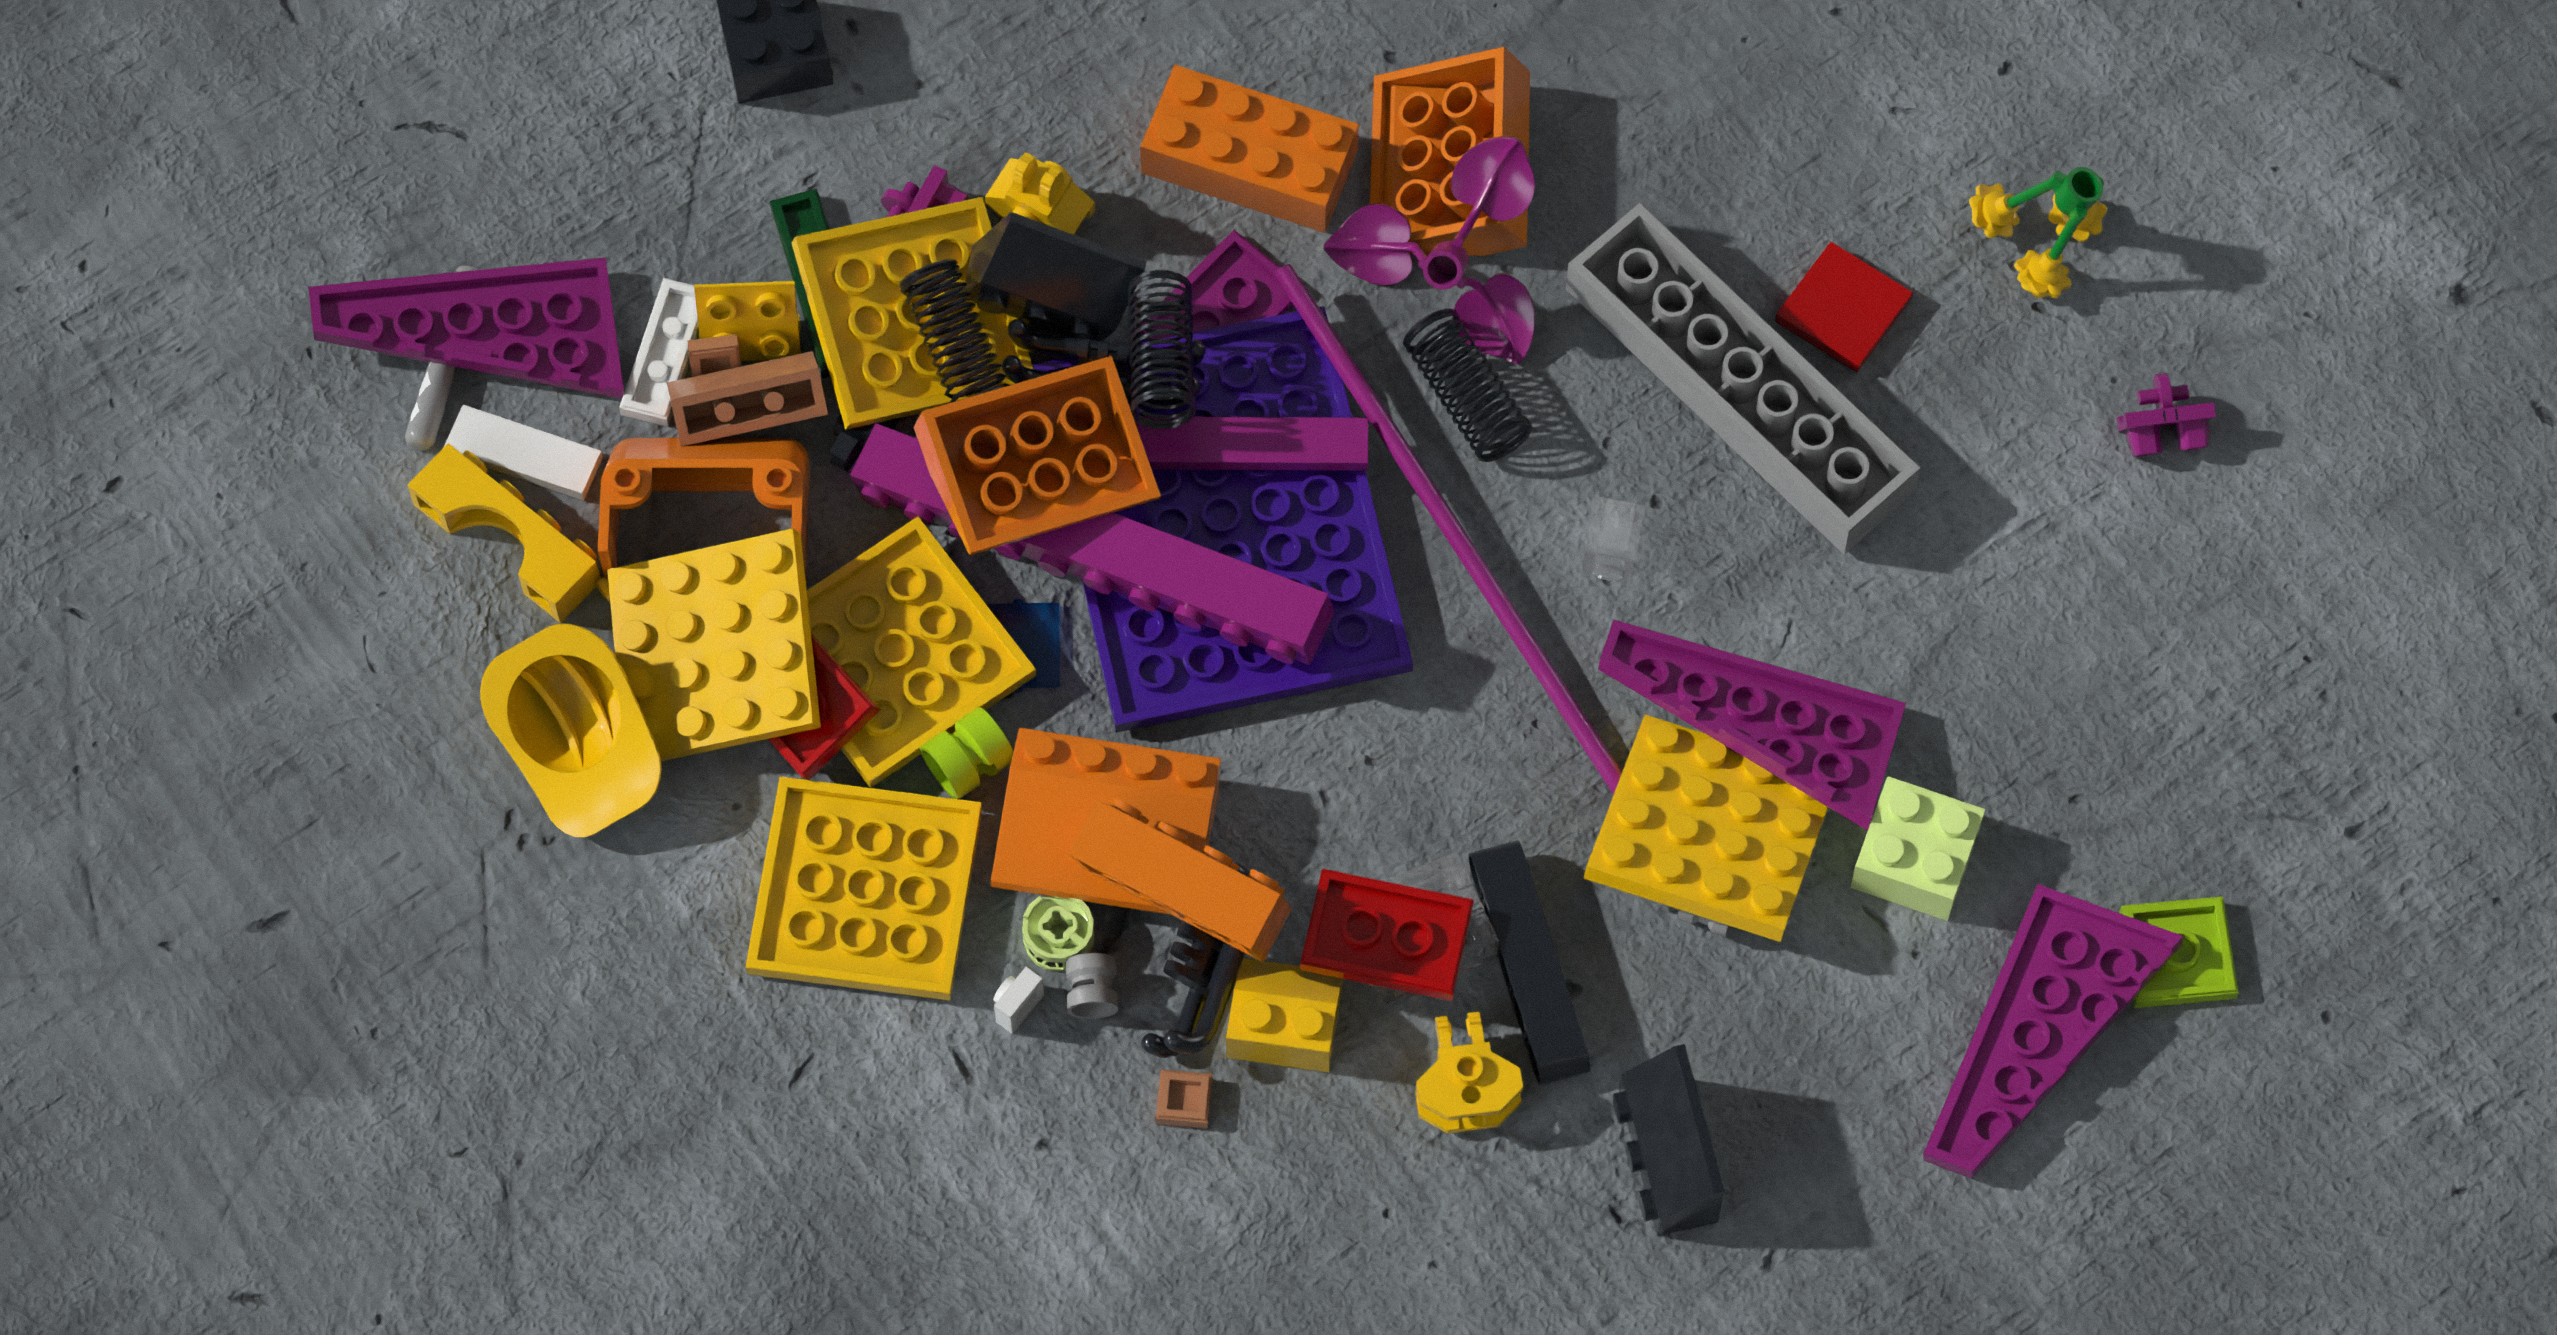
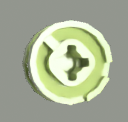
M1039 896L1031 902L1023 915L1022 928L1023 943L1027 955L1039 967L1048 971L1065 972L1066 960L1078 954L1091 953L1095 937L1094 920L1089 907L1084 901L1074 898L1066 899L1053 896L1041 898ZM1038 957H1039V958L1043 959L1044 961L1041 963V962H1039L1037 959H1038ZM1055 962L1056 967H1050L1046 964ZM1058 963H1063V967H1059Z

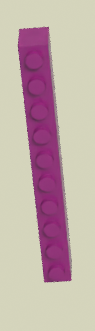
M876 423L850 474L860 493L859 497L866 503L879 509H886L888 505L904 511L905 516L911 520L919 517L925 526H931L932 522L948 527V531L952 535L961 539L930 476L918 439ZM1115 513L994 548L998 553L1013 560H1020L1021 556L1035 560L1040 568L1052 575L1065 577L1066 573L1082 578L1085 585L1099 593L1110 594L1114 590L1127 595L1131 603L1144 610L1155 612L1158 607L1174 613L1175 619L1191 628L1201 629L1202 625L1219 630V634L1233 644L1247 646L1248 642L1261 646L1266 648L1265 652L1269 656L1287 664H1292L1294 660L1308 665L1311 664L1335 613L1328 593Z

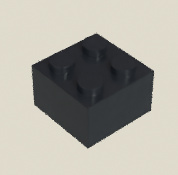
M716 0L738 104L833 85L830 58L817 0Z

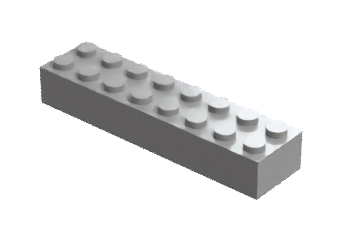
M1640 203L1568 263L1566 290L1844 555L1915 493L1920 467Z

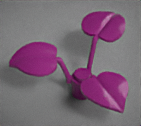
M1505 136L1485 140L1469 149L1461 157L1453 171L1451 179L1452 192L1459 201L1474 205L1454 241H1444L1437 244L1428 256L1419 244L1408 242L1411 236V226L1407 218L1395 208L1385 204H1371L1361 207L1352 213L1325 242L1323 246L1324 251L1341 268L1364 281L1379 285H1391L1407 278L1413 267L1410 253L1413 252L1419 260L1418 266L1423 268L1424 278L1432 287L1446 290L1456 285L1460 289L1465 286L1474 289L1464 292L1459 297L1454 310L1459 314L1460 320H1463V328H1468L1469 336L1475 338L1474 345L1481 347V352L1501 357L1514 364L1521 363L1527 354L1535 330V308L1529 291L1518 279L1505 273L1493 275L1484 285L1477 278L1465 277L1464 274L1469 266V257L1467 251L1462 246L1482 210L1494 220L1506 221L1520 216L1532 202L1536 186L1535 175L1523 143L1517 138ZM1460 332L1459 336L1464 337L1465 332ZM1470 340L1465 341L1468 345H1470Z

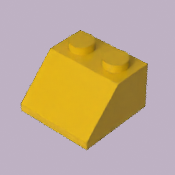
M1244 958L1233 992L1226 1034L1227 1058L1329 1073L1344 979L1300 970V966L1267 961L1261 962Z

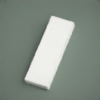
M663 278L619 407L622 416L669 426L673 409L667 382L685 379L690 364L687 340H695L699 337L694 285Z
M462 405L444 445L445 447L449 443L462 454L465 450L472 452L488 469L583 501L603 459L600 450L466 405Z

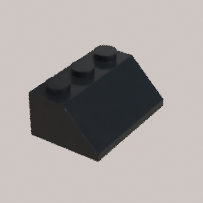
M1010 212L973 244L965 279L967 285L963 292L972 293L968 301L976 303L981 310L992 314L1004 313L1021 319L1029 328L1036 330L1048 329L1070 338L1103 341L1116 331L1128 306V284L1134 277L1144 273L1147 261Z
M1685 1044L1674 1046L1621 1074L1619 1092L1612 1094L1617 1121L1619 1124H1628L1632 1140L1625 1142L1630 1170L1632 1173L1640 1171L1645 1189L1638 1191L1641 1213L1645 1222L1653 1220L1657 1236L1718 1223L1724 1195L1722 1180Z

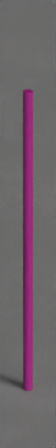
M1292 265L1282 266L1275 272L1274 276L1614 795L1622 770Z

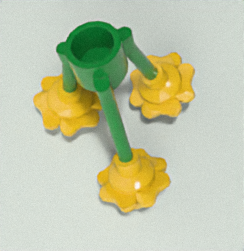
M2077 167L2067 176L2060 171H2056L2048 180L2016 195L2011 193L2005 194L2004 187L2000 183H1996L1993 186L1980 184L1975 189L1976 195L1969 199L1972 209V221L1977 228L1984 231L1989 239L1997 235L2004 238L2011 237L2013 227L2020 222L2019 216L2016 213L2019 205L2051 190L2055 191L2052 198L2053 208L2048 214V220L2051 223L2058 224L2056 227V233L2059 235L2052 248L2046 249L2041 255L2034 250H2028L2025 257L2016 260L2014 266L2019 271L2017 279L2021 282V286L2025 291H2029L2036 298L2050 296L2057 299L2061 295V291L2069 289L2072 284L2071 279L2067 277L2069 273L2068 267L2061 264L2063 260L2062 252L2070 238L2072 237L2079 242H2085L2090 234L2098 235L2103 230L2102 218L2107 213V208L2104 204L2097 203V201L2102 196L2104 180L2087 167Z

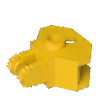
M1024 152L1019 159H1009L985 196L986 206L1001 219H1004L1010 212L1073 235H1075L1083 219L1091 218L1095 212V202L1073 183V178L1070 177L1069 173L1062 166L1052 161H1045L1043 163L1027 152Z
M1480 1012L1467 1013L1466 1030L1471 1044L1452 1046V1027L1448 1017H1435L1439 1047L1437 1061L1416 1081L1418 1117L1447 1134L1499 1127L1522 1104L1521 1092L1523 1091L1520 1067L1491 1052L1490 1042L1484 1041Z

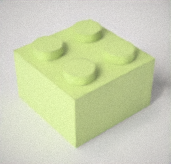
M1887 776L1855 865L1850 888L1948 921L1981 827L1985 809Z

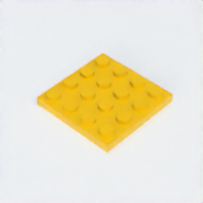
M983 197L796 236L791 242L845 430L919 414L924 410L950 403L951 398L945 396L947 388L940 385L942 378L936 375L938 368L931 365L934 357L927 355L929 347L923 345L925 337L918 334L921 327L914 324L916 317L910 314L912 307L905 304L908 296L901 294V288L898 285L910 273L929 264L946 259L958 261L957 265L960 266L958 271L963 274L956 282H965L973 244L992 229ZM939 271V272L933 273V274H931V275H928V276H926V277H924V278L918 280L917 282H919V281H921V280H924V279H927V278H929V277H931V276H934V275H936V274H938V273H940V272H942V271ZM953 288V289H950V290H948V291H945V292H943V293H941V294H939V295H937V296H935V297H938V296H940V295H943V294H945V293H948V292H950V291H952V290H954V289H956V288ZM930 293L914 296L910 302H917ZM958 298V299H955V300H953V301H950V302H948V303H946V304L941 305L940 307L945 306V305H948V304H950V303H952V302H954V301H957V300H959V299H961V298ZM935 303L919 306L914 312H922ZM976 304L973 310L968 313H979V318L973 323L981 322L985 324L982 330L976 334L983 332L989 334L988 338L980 344H993L991 350L985 354L995 353L998 355L988 365L994 363L1002 365L1005 357L1015 355L1021 360L1023 366L1033 369L1029 352L1013 343L1008 334L1009 323L1018 318L1004 313H988L978 308ZM963 309L957 310V311H955V312H953V313H951V314H948V315H946V316H944V317H947V316H950V315H952V314H955V313H957V312H959V311H961V310H963ZM940 313L924 316L918 322H927ZM968 319L962 320V321H960V322H958V323H956V324H953V325H951V326H949V327H952V326H954V325H957V324H959V323H962V322H964V321H966V320H968ZM944 323L929 326L923 332L929 333ZM965 331V332H963V333H960V334H958V335H956V336H954V337H957V336H959V335H962V334H964V333H966V332H968V331ZM949 333L931 337L927 342L935 343ZM954 343L936 347L932 353H939ZM959 353L941 357L936 363H944ZM964 363L945 367L940 373H949ZM1001 367V369H1000L999 371H997L996 373H994V374H992V375L1000 374V373L1005 374V373L1003 372L1002 367ZM969 373L950 377L945 383H953ZM1006 377L1002 382H1000L997 385L1005 383L1013 385L1015 383H1013ZM973 383L955 387L949 394H956ZM978 393L960 397L956 401L975 396Z
M916 517L807 590L811 633L881 709L841 748L870 788L921 754L920 746L941 731L953 733L955 731V722L977 707L987 710L1036 676L1035 667L919 517Z
M788 529L607 569L615 656L628 677L633 693L656 743L661 761L821 728L801 533L795 529Z
M1644 714L1588 860L1584 879L1781 942L1829 807L1709 735Z
M779 777L745 965L746 973L756 976L951 1001L982 815V803Z

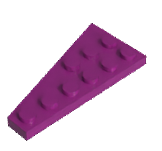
M606 257L308 287L314 340L623 398L624 389Z
M1613 619L1600 657L1598 670L1866 830L1869 829L1906 707L1905 702Z
M2037 884L1924 1150V1161L1973 1179L2183 945V936Z

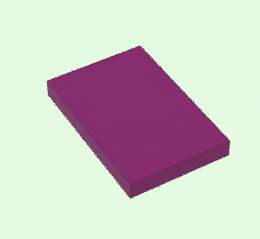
M1235 230L1186 277L1192 284V332L1286 314L1294 307L1274 276L1275 272L1281 267ZM1175 288L1171 292L1180 294L1182 296L1185 294L1184 291L1178 288ZM1167 296L1163 301H1173L1178 298ZM1181 310L1177 313L1184 315L1185 310ZM1157 315L1149 318L1155 320H1168L1177 317L1171 315ZM1182 319L1178 322L1184 324L1186 321ZM1142 321L1140 324L1143 326L1149 322ZM1155 325V326H1151V327H1149V328H1152V329H1171V328H1176V327H1179V326H1174V325ZM1181 329V330H1179L1178 332H1181V333L1184 334V333L1186 332V330H1185V329ZM1141 330L1139 333L1144 335L1149 332ZM1158 334L1150 337L1162 339L1177 335Z

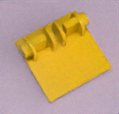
M794 281L694 285L700 339L737 334L741 361L774 360L801 354L799 335L801 334L800 314H797Z

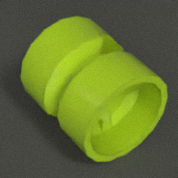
M982 707L975 708L956 721L954 733L941 731L920 746L921 755L929 770L944 791L953 799H961L980 786V775L986 774L993 777L1011 765L1014 752L1000 727Z

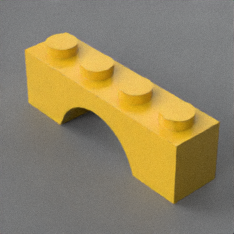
M448 443L407 484L413 505L449 534L471 526L486 525L498 527L515 536L524 547V558L518 573L524 595L561 624L596 587L595 582L600 579L596 563L598 560L597 555L580 539L571 542L561 534L560 525L547 512L539 509L535 513L523 503L524 497L511 483L504 479L498 483L486 473L488 471L487 467L475 454L468 450H465L462 454Z

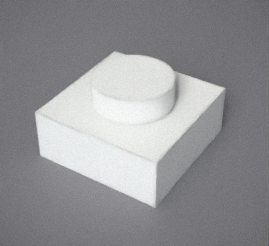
M1025 967L1017 978L1009 976L998 988L993 998V1001L996 1002L994 1005L996 1023L1011 1034L1016 1031L1044 996L1042 978L1028 967Z

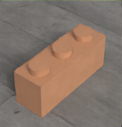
M813 351L667 382L681 446L828 415L820 373Z

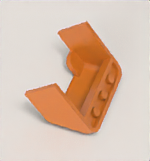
M629 438L621 441L614 447L601 478L598 555L604 577L607 580V569L617 567L619 509H631L640 506L648 499L651 491L754 492L758 501L768 508L792 509L791 529L801 533L805 580L807 583L810 461L807 450L800 442L790 438H718L681 446L679 438Z

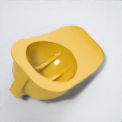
M555 624L544 628L504 651L490 662L483 674L480 686V700L484 716L492 731L532 787L549 819L557 828L574 837H588L625 818L651 801L657 792L661 780V757L623 667L609 646L600 637L588 629L577 625Z

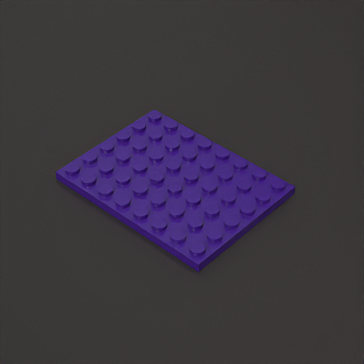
M1325 306L1319 307L1328 321ZM1298 311L1193 332V340L1202 341L1206 348L1202 362L1194 366L1193 369L1195 371L1194 377L1199 380L1201 388L1195 399L1196 411L1193 417L1352 418L1342 378ZM1172 336V337H1167V338H1162V339L1174 338V337H1178V336ZM1183 338L1178 341L1185 343L1187 340ZM1156 344L1150 347L1171 348L1177 347L1179 345ZM1068 357L1033 364L1034 370L1058 372L1078 366L1077 358ZM1143 368V369H1141L1140 371H1142L1143 373H1145V372L1151 371V370H1150V369ZM1171 372L1152 374V376L1161 377L1179 375ZM1145 377L1141 379L1144 383L1152 380ZM1158 382V383H1155V384H1160V385H1178L1179 383H1173V382ZM1141 403L1138 405L1139 408L1146 412L1159 415L1177 414L1190 407L1186 404L1179 408L1164 410L1150 408ZM1137 411V412L1139 413V415H1141V416H1143V417H1149V416H1145V415H1143L1142 413H1140L1139 411ZM1152 469L1161 497L1157 500L1113 512L1328 593L1335 613L1310 665L1294 660L1292 664L1283 663L1269 656L1265 652L1266 648L1248 642L1247 646L1233 644L1224 639L1219 634V630L1202 625L1201 629L1191 628L1175 619L1174 613L1158 607L1155 612L1144 610L1131 603L1128 599L1129 596L1114 590L1110 594L1099 593L1085 585L1081 578L1116 733L1413 672V661L1365 471Z

